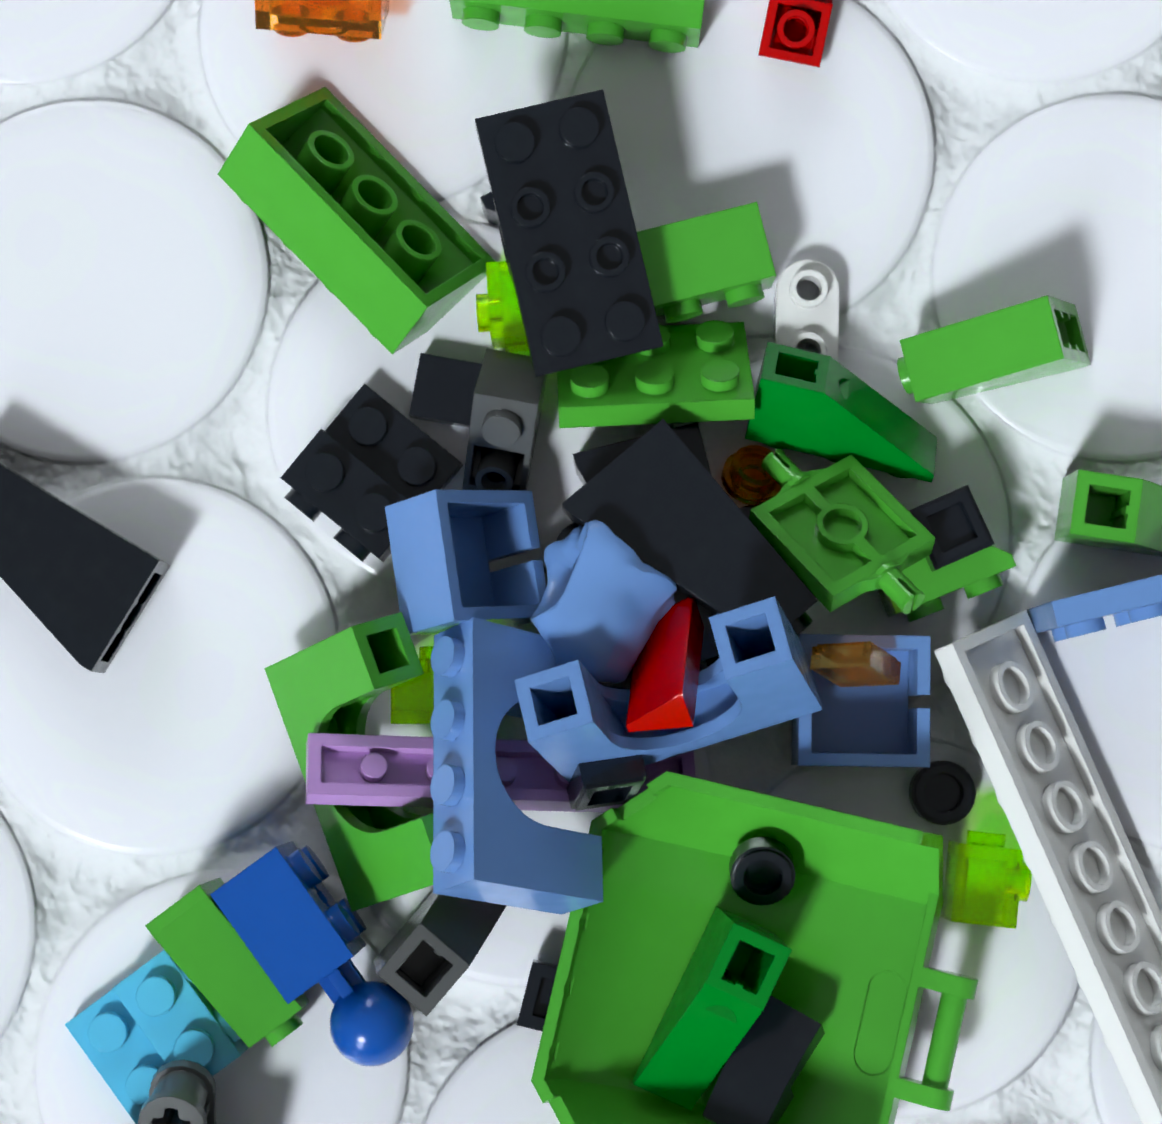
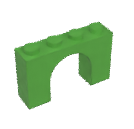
M402 612L351 626L264 668L305 783L308 733L365 735L368 712L374 700L386 690L424 674ZM313 804L352 912L433 885V866L430 860V850L433 842V812L419 815L408 812L401 807Z

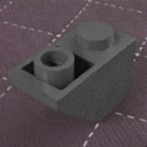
M486 349L474 391L462 490L527 491L547 375L535 377L530 356Z
M432 892L374 959L373 963L376 974L425 1016H428L469 968L506 908V905L433 894Z

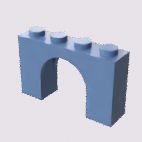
M775 596L709 617L719 658L699 672L694 727L628 732L626 721L631 689H615L603 686L596 681L579 659L514 680L528 743L568 782H570L580 763L642 755L644 764L648 765L823 710L806 650Z
M472 617L469 621L462 622L434 635V647L431 653V668L434 672V710L430 722L433 734V777L430 785V793L433 800V842L430 850V860L433 866V894L562 915L603 902L602 836L546 826L525 815L511 800L503 786L497 768L495 753L497 732L505 714L523 718L514 680L558 666L547 642L540 634Z

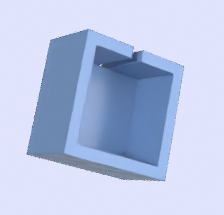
M435 489L385 506L399 611L403 614L410 635L437 634L457 624L469 621L472 617L510 627L531 622L530 619L540 605L546 590L543 561L531 560L494 572H490L489 562L540 548L532 491Z
M798 634L797 636L808 656L823 710L792 719L791 765L930 768V708L908 709V696L930 695L931 636Z

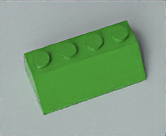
M449 0L452 18L461 19L464 26L476 30L492 31L497 30L499 24L524 27V31L527 34L541 38H556L561 36L562 31L586 34L587 40L601 45H620L624 39L646 41L650 48L660 52L679 53L685 51L686 46L698 48L705 0Z
M326 87L249 123L218 173L220 178L238 195L241 201L252 209L281 239L283 244L315 274L325 287L347 307L368 329L370 334L379 340L391 354H394L428 332L485 278L497 264L474 238Z

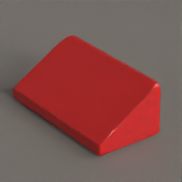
M694 597L678 602L662 617L633 667L626 721L628 732L694 727L704 625Z

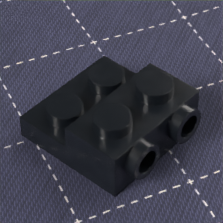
M364 383L325 431L320 429L280 478L292 487L284 498L313 522L323 513L341 527L333 538L363 562L372 553L384 562L391 554L385 506L435 489L444 490L463 467V464Z

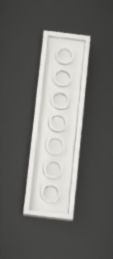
M1025 609L934 650V653L942 669L944 680L951 689L969 730L970 739L977 749L989 775L997 800L1003 808L1019 843L1023 859L1030 869L1049 911L1051 923L1057 930L1076 972L1078 984L1084 991L1102 1031L1105 1045L1111 1052L1129 1092L1132 1106L1139 1115L1142 1124H1162V914Z

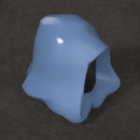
M593 520L586 522L584 527L574 528L565 539L555 541L545 548L544 562L547 568L548 584L542 601L530 620L547 642L558 666L579 659L596 681L619 683L625 681L657 623L675 604L674 594L677 592V586L668 576L643 563L634 550L616 536L605 523Z

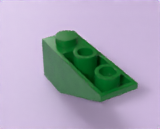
M772 342L767 343L754 391L755 419L748 420L745 439L764 443L775 449H790L824 457L835 463L852 454L864 467L884 471L898 478H913L932 483L935 473L937 437L831 356Z
M716 906L632 1080L633 1085L691 1110L764 1010L792 949L772 931Z

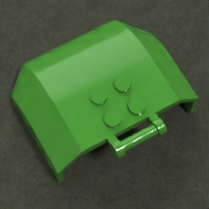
M670 771L664 772L646 784L648 787L646 790L619 808H610L591 821L588 834L602 836L603 902L570 912L531 1079L543 1103H550L560 1124H712L704 1119L703 1112L725 1064L691 1110L633 1085L632 1080L716 906L772 931L792 949L771 996L822 1024L825 1031L824 1036L793 1083L791 1091L794 1098L777 1124H894L900 1099L933 1109L950 1111L954 1090L948 1088L967 999H975L979 980L962 974L929 967L943 905L942 835ZM769 837L783 843L792 855L796 874L795 883L790 893L777 903L762 906L750 904L741 899L733 890L729 872L731 855L741 843L751 838ZM924 988L941 992L923 1079L919 1081L905 1077L922 995Z

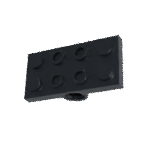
M603 89L476 118V131L498 218L502 246L510 278L514 285L535 377L662 348L664 345Z

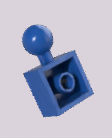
M293 841L276 846L211 893V897L287 1004L291 1003L315 984H320L334 1004L330 1016V1033L336 1048L345 1058L362 1066H380L391 1062L406 1049L413 1034L414 1018L408 1000L387 983L366 981L351 961V958L366 946V943L360 936L366 930V926L357 911L352 912L346 898L341 899L339 902L333 899L322 881L329 877V874L312 849L307 845L302 849L297 848Z

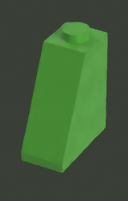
M1049 295L902 339L900 344L903 357L897 360L899 377L905 391L908 394H914L915 402L928 404L952 400L1091 365L1076 305Z
M217 878L201 884L145 926L249 1048L264 1037L273 1047L303 1024L297 1012L310 1001L303 993L287 1004L211 897V893L225 884L223 880Z

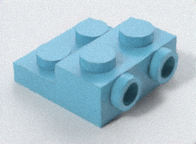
M165 950L65 1024L135 1124H138L142 1106L149 1098L153 1076L162 1065L174 1060H188L206 1068L213 1077L249 1049Z

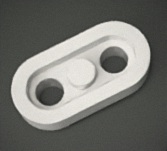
M809 259L796 261L781 273L775 287L774 343L796 348L801 343H810L816 347L819 354L831 356L838 361V280L833 271L819 261ZM802 281H811L817 285L819 297L811 301L804 300L798 295L796 287Z

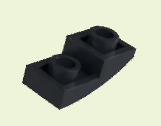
M770 995L764 1010L728 1058L703 1112L704 1119L712 1124H777L794 1098L791 1091L793 1083L825 1034L822 1024Z

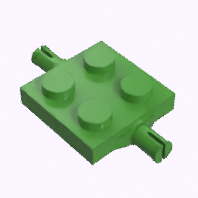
M775 449V454L770 452L764 458L761 468L782 488L776 496L752 508L749 520L829 612L836 610L865 592L882 589L904 614H909L911 608L914 611L921 605L925 594L902 571L932 554L935 537L852 454L827 468L802 472L785 455L782 449Z

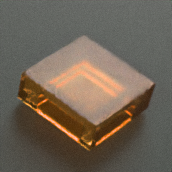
M871 641L817 644V647H812L810 669L839 687L899 685L901 662Z

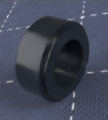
M932 761L930 762V768L920 767L910 781V803L915 812L930 823L950 825L959 822L968 815L975 802L976 790L972 777L962 766L954 762Z
M769 837L748 839L734 850L729 862L730 880L733 890L741 899L750 904L762 906L777 903L785 898L794 886L796 874L792 855L789 849L776 839Z

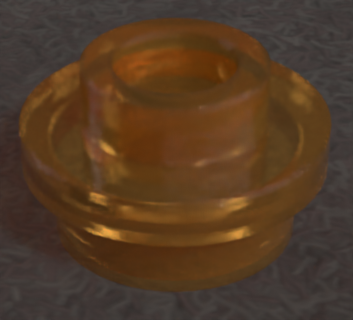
M749 445L740 448L736 453L732 454L726 460L721 473V480L725 490L734 499L753 506H758L776 496L782 487L761 468L764 458L773 451L763 446Z

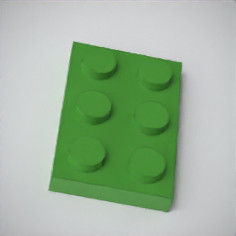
M711 320L702 324H659L664 345L662 348L557 372L559 428L657 424L662 419L666 423L755 419V396L744 322L726 323L724 321Z

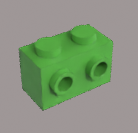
M757 202L637 232L656 316L664 315L666 323L681 322L697 317L703 313L702 305L726 300L729 308L740 307L762 300L765 297L763 290L772 288L776 278Z

